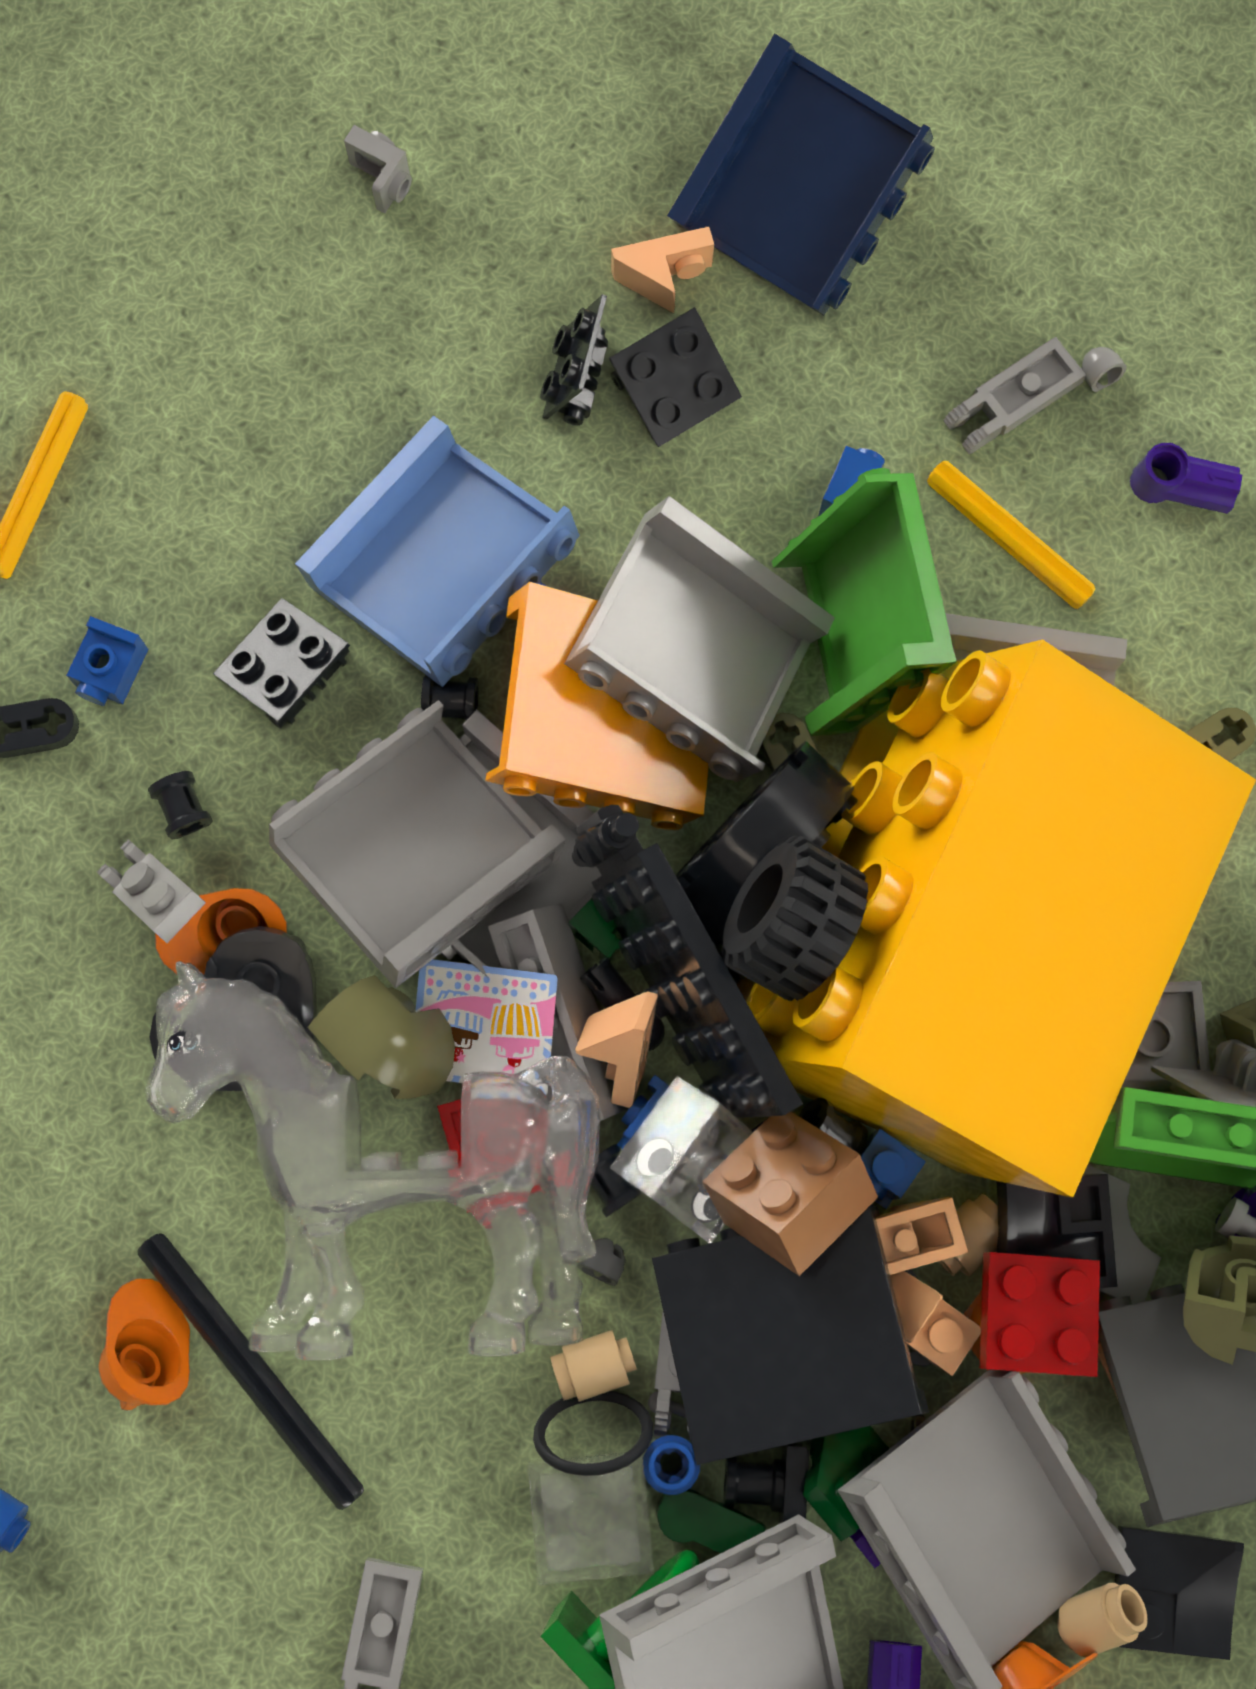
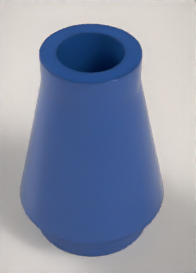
M667 1435L656 1439L647 1448L643 1458V1472L647 1482L656 1491L666 1495H677L687 1491L696 1482L700 1472V1465H696L692 1444L680 1436ZM672 1452L678 1453L682 1458L680 1467L675 1471L663 1469L660 1464L662 1455Z

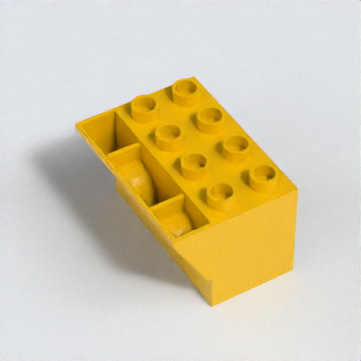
M1042 639L989 653L981 650L975 651L965 659L957 660L956 663L940 674L931 673L929 668L920 672L924 674V681L921 687L909 689V685L899 686L892 697L888 710L859 730L839 771L853 785L852 795L858 801L851 810L847 808L841 815L842 819L836 824L833 822L825 829L831 834V837L822 846L824 850L863 872L866 876L865 882L868 883L867 903L857 935L847 954L834 972L815 991L810 992L803 999L798 1001L796 999L793 1001L785 1000L746 977L745 979H739L737 986L797 1093L812 1100L818 1097L827 1099L833 1104L834 1110L876 1130L882 1129L892 1137L957 1172L1073 1198L1256 779Z

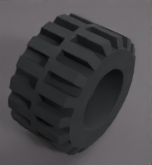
M792 836L785 842L782 841L757 864L734 900L725 924L721 944V955L725 961L724 964L785 1000L793 1001L796 999L798 1001L805 998L834 972L850 949L860 928L866 908L868 883L865 882L866 876L863 872L802 836Z

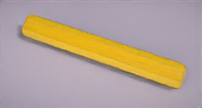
M64 391L59 395L1 520L0 578L8 579L11 577L88 410V404L85 402V399L71 392Z
M944 460L933 469L927 480L931 488L1071 607L1078 609L1088 601L1096 588L1079 571L949 461Z

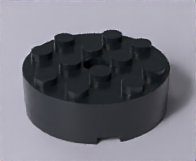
M807 741L796 748L775 769L769 778L741 803L676 874L678 881L715 947L722 944L724 928L730 909L741 887L757 864L782 841L785 842L792 836H802L822 848L831 837V834L825 829L834 822L836 824L842 819L841 815L846 808L851 810L858 801L852 795L853 785Z

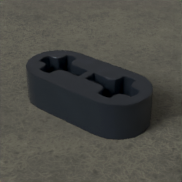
M46 698L0 706V721H3L12 729L22 727V731L5 735V743L0 745V758L49 751L69 745L79 731V720L76 713L64 701L57 698ZM56 712L61 719L66 720V723L58 725L57 734L53 736L45 728L32 729V725L48 722L49 713Z

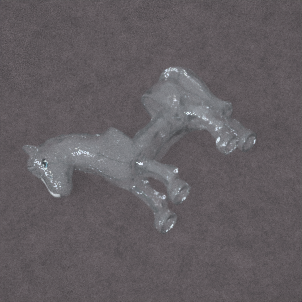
M176 962L179 984L163 992L156 1001V1031L159 1045L157 1056L145 1088L146 1102L160 1118L175 1124L193 1118L217 1089L237 1080L254 1116L258 1133L257 1156L271 1196L284 1212L285 1263L281 1285L275 1301L266 1311L251 1322L248 1347L250 1351L282 1352L295 1350V1357L302 1360H333L353 1355V1334L350 1323L365 1304V1290L355 1273L345 1241L346 1228L367 1215L411 1204L446 1201L472 1213L484 1229L493 1255L494 1283L485 1312L470 1325L468 1353L477 1356H507L524 1352L526 1341L524 1321L532 1314L533 1316L528 1321L529 1343L556 1346L583 1341V1325L579 1315V1302L583 1283L578 1274L577 1263L591 1259L596 1254V1244L589 1232L585 1213L589 1188L599 1160L600 1108L599 1095L589 1076L571 1058L567 1056H552L516 1074L484 1071L465 1073L461 1097V1161H458V1151L456 1150L426 1151L424 1155L418 1156V1161L402 1162V1152L369 1153V1156L362 1157L361 1115L356 1079L353 1076L339 1075L333 1065L325 1061L318 1044L309 1036L297 1017L288 1010L285 1003L279 997L261 990L252 981L206 978L192 963ZM542 1083L550 1085L553 1094L550 1101L536 1085ZM537 1257L540 1262L542 1300L539 1306L537 1293L532 1283L533 1266ZM315 1307L311 1319L304 1325L303 1319Z

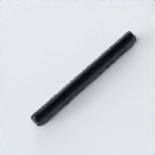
M162 1233L155 1234L147 1239L137 1250L141 1260L335 1507L343 1510L351 1505L364 1492L361 1482L169 1239Z

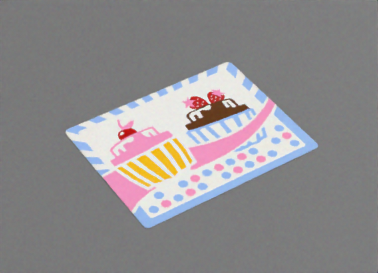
M432 959L422 967L418 975L415 1012L440 1009L451 1026L455 1043L453 1068L446 1081L543 1096L547 1095L558 977L553 974L482 966L487 975L486 977L473 964Z

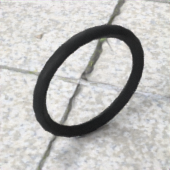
M609 1391L580 1402L577 1397L565 1401L561 1398L540 1415L534 1427L533 1441L540 1457L557 1470L580 1476L603 1475L627 1467L645 1452L653 1437V1422L649 1412L640 1402L617 1391ZM591 1401L617 1403L633 1411L639 1418L641 1435L638 1442L624 1455L605 1462L587 1464L569 1462L555 1455L547 1446L545 1440V1432L549 1422L558 1413L576 1404Z

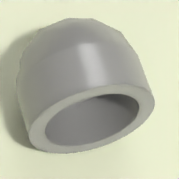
M1101 346L1091 349L1084 356L1081 367L1086 374L1084 380L1094 392H1098L1117 382L1124 375L1127 368L1116 352L1111 348ZM1107 372L1108 384L1101 385L1098 383V380Z

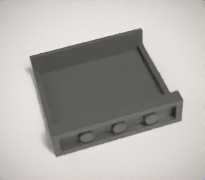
M1182 1284L1150 1292L1152 1300L1132 1304L1130 1296H1122L1099 1303L1098 1337L1149 1496L1148 1501L1140 1504L1147 1527L1256 1501V1352L1237 1348L1233 1365L1209 1356L1194 1344L1184 1327L1183 1304L1185 1291Z

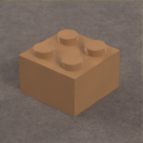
M792 1112L784 1116H770L702 1181L725 1225L798 1276L878 1198L860 1154Z

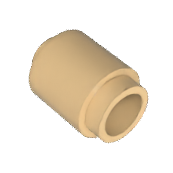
M981 1194L974 1201L967 1199L956 1210L968 1253L938 1261L952 1276L960 1270L970 1277L983 1264V1252H995L997 1250L999 1229L998 1206L984 1194Z
M613 1330L563 1346V1353L550 1357L564 1401L577 1397L580 1402L630 1385L627 1373L637 1370L627 1337L616 1340Z
M1107 1583L1068 1599L1059 1608L1058 1631L1063 1642L1079 1656L1086 1658L1097 1652L1099 1654L1136 1640L1139 1632L1145 1630L1147 1626V1611L1142 1598L1133 1587L1128 1584Z

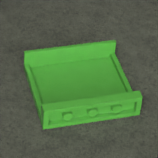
M876 468L860 474L856 483L844 494L837 496L833 500L834 503L824 513L812 519L811 525L798 537L791 539L788 542V546L772 560L773 568L802 567L808 598L835 617L828 634L817 639L830 698L805 716L810 736L844 734L858 731L888 710L892 697L899 686L909 685V689L921 687L924 681V674L920 671L929 668L931 673L940 674L956 663L913 473L891 474L887 468Z
M1124 1087L1120 1089L1088 1163L1229 1186H1247L1249 1189H1252L1256 1185V1107Z

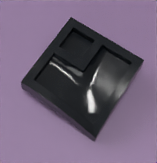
M1083 1174L1073 1198L996 1181L999 1226L997 1253L1100 1260V1288L1118 1287L1108 1174Z
M1118 1526V1530L1126 1542L1124 1550L1136 1570L1129 1576L1115 1573V1583L1118 1585L1128 1584L1133 1587L1142 1598L1147 1611V1626L1145 1630L1139 1632L1137 1639L1133 1642L1119 1647L1230 1660L1234 1606L1244 1553V1543L1177 1532Z

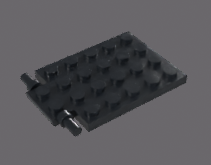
M609 805L600 808L575 828L579 837L575 839L574 851L572 853L573 862L580 867H597L602 875L591 882L596 890L592 894L594 905L607 923L613 920L616 924L617 930L623 939L618 942L619 949L625 961L633 970L640 969L649 985L645 992L658 994L655 1013L660 1018L666 1016L676 1034L672 1037V1044L678 1056L685 1065L693 1064L703 1083L698 1086V1089L707 1107L714 1114L720 1112L723 1118L784 1116L801 1106L803 1103L658 843L643 849L636 837V832L639 829V821L636 816L631 813H623L619 805Z

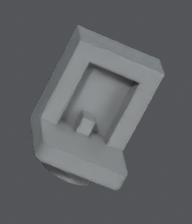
M354 125L344 140L349 163L377 178L372 186L376 209L386 213L393 201L400 203L405 198L411 186L412 177L409 171L406 152L396 147L384 134L378 131L369 133Z

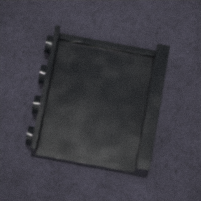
M870 1205L800 1276L731 1228L719 1232L721 1241L701 1246L699 1238L684 1239L667 1244L668 1254L652 1258L696 1465L929 1413L924 1389H918L876 1217L880 1216L878 1207Z

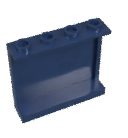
M774 33L667 216L675 224L687 231L709 227L714 248L824 316L830 307L835 310L838 309L846 298L852 285L851 282L847 281L857 262L864 265L873 254L879 242V238L874 236L885 218L891 221L900 210L907 196V193L902 189L913 172L920 175L929 163L935 147L930 145L934 138L930 127L923 124L922 127H919L797 53L790 42Z

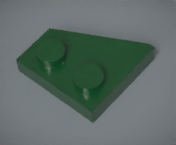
M871 1426L812 1439L810 1449L812 1466L806 1474L803 1496L841 1542L856 1533L859 1526L837 1490L890 1449Z

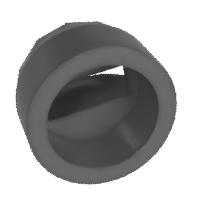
M608 1238L597 1239L591 1242L583 1251L577 1267L582 1272L608 1285L616 1286L624 1271L626 1262L624 1250L618 1244L614 1245L613 1241ZM594 1271L599 1272L602 1276L596 1277Z

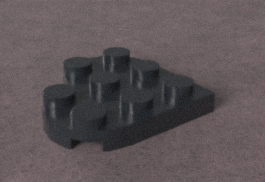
M264 926L242 929L226 937L207 961L204 980L186 983L172 991L154 1014L149 1036L154 1058L156 1059L159 1040L160 1046L163 1041L160 1061L169 1074L181 1080L179 1084L188 1088L203 1091H315L318 1086L317 1038L307 1027L317 1016L316 977L312 959L306 952L304 942L297 936L288 935L282 930ZM180 1029L181 1032L183 1029L184 1032L186 1031L185 1036L196 1029L202 1030L201 1039L198 1046L186 1052L178 1050L170 1054L167 1052L168 1039L179 1032Z

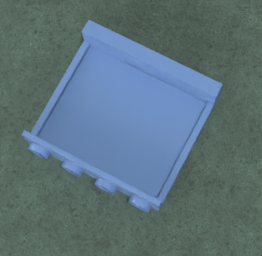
M433 416L301 556L295 565L308 585L320 596L443 687L452 676H456L465 670L471 661L472 654L488 637L496 635L502 629L507 619L509 597L528 582L540 584L542 577L556 561L563 560L570 554L576 539L579 537V533L570 509L563 506L558 513L553 511L458 445L453 438L449 426Z

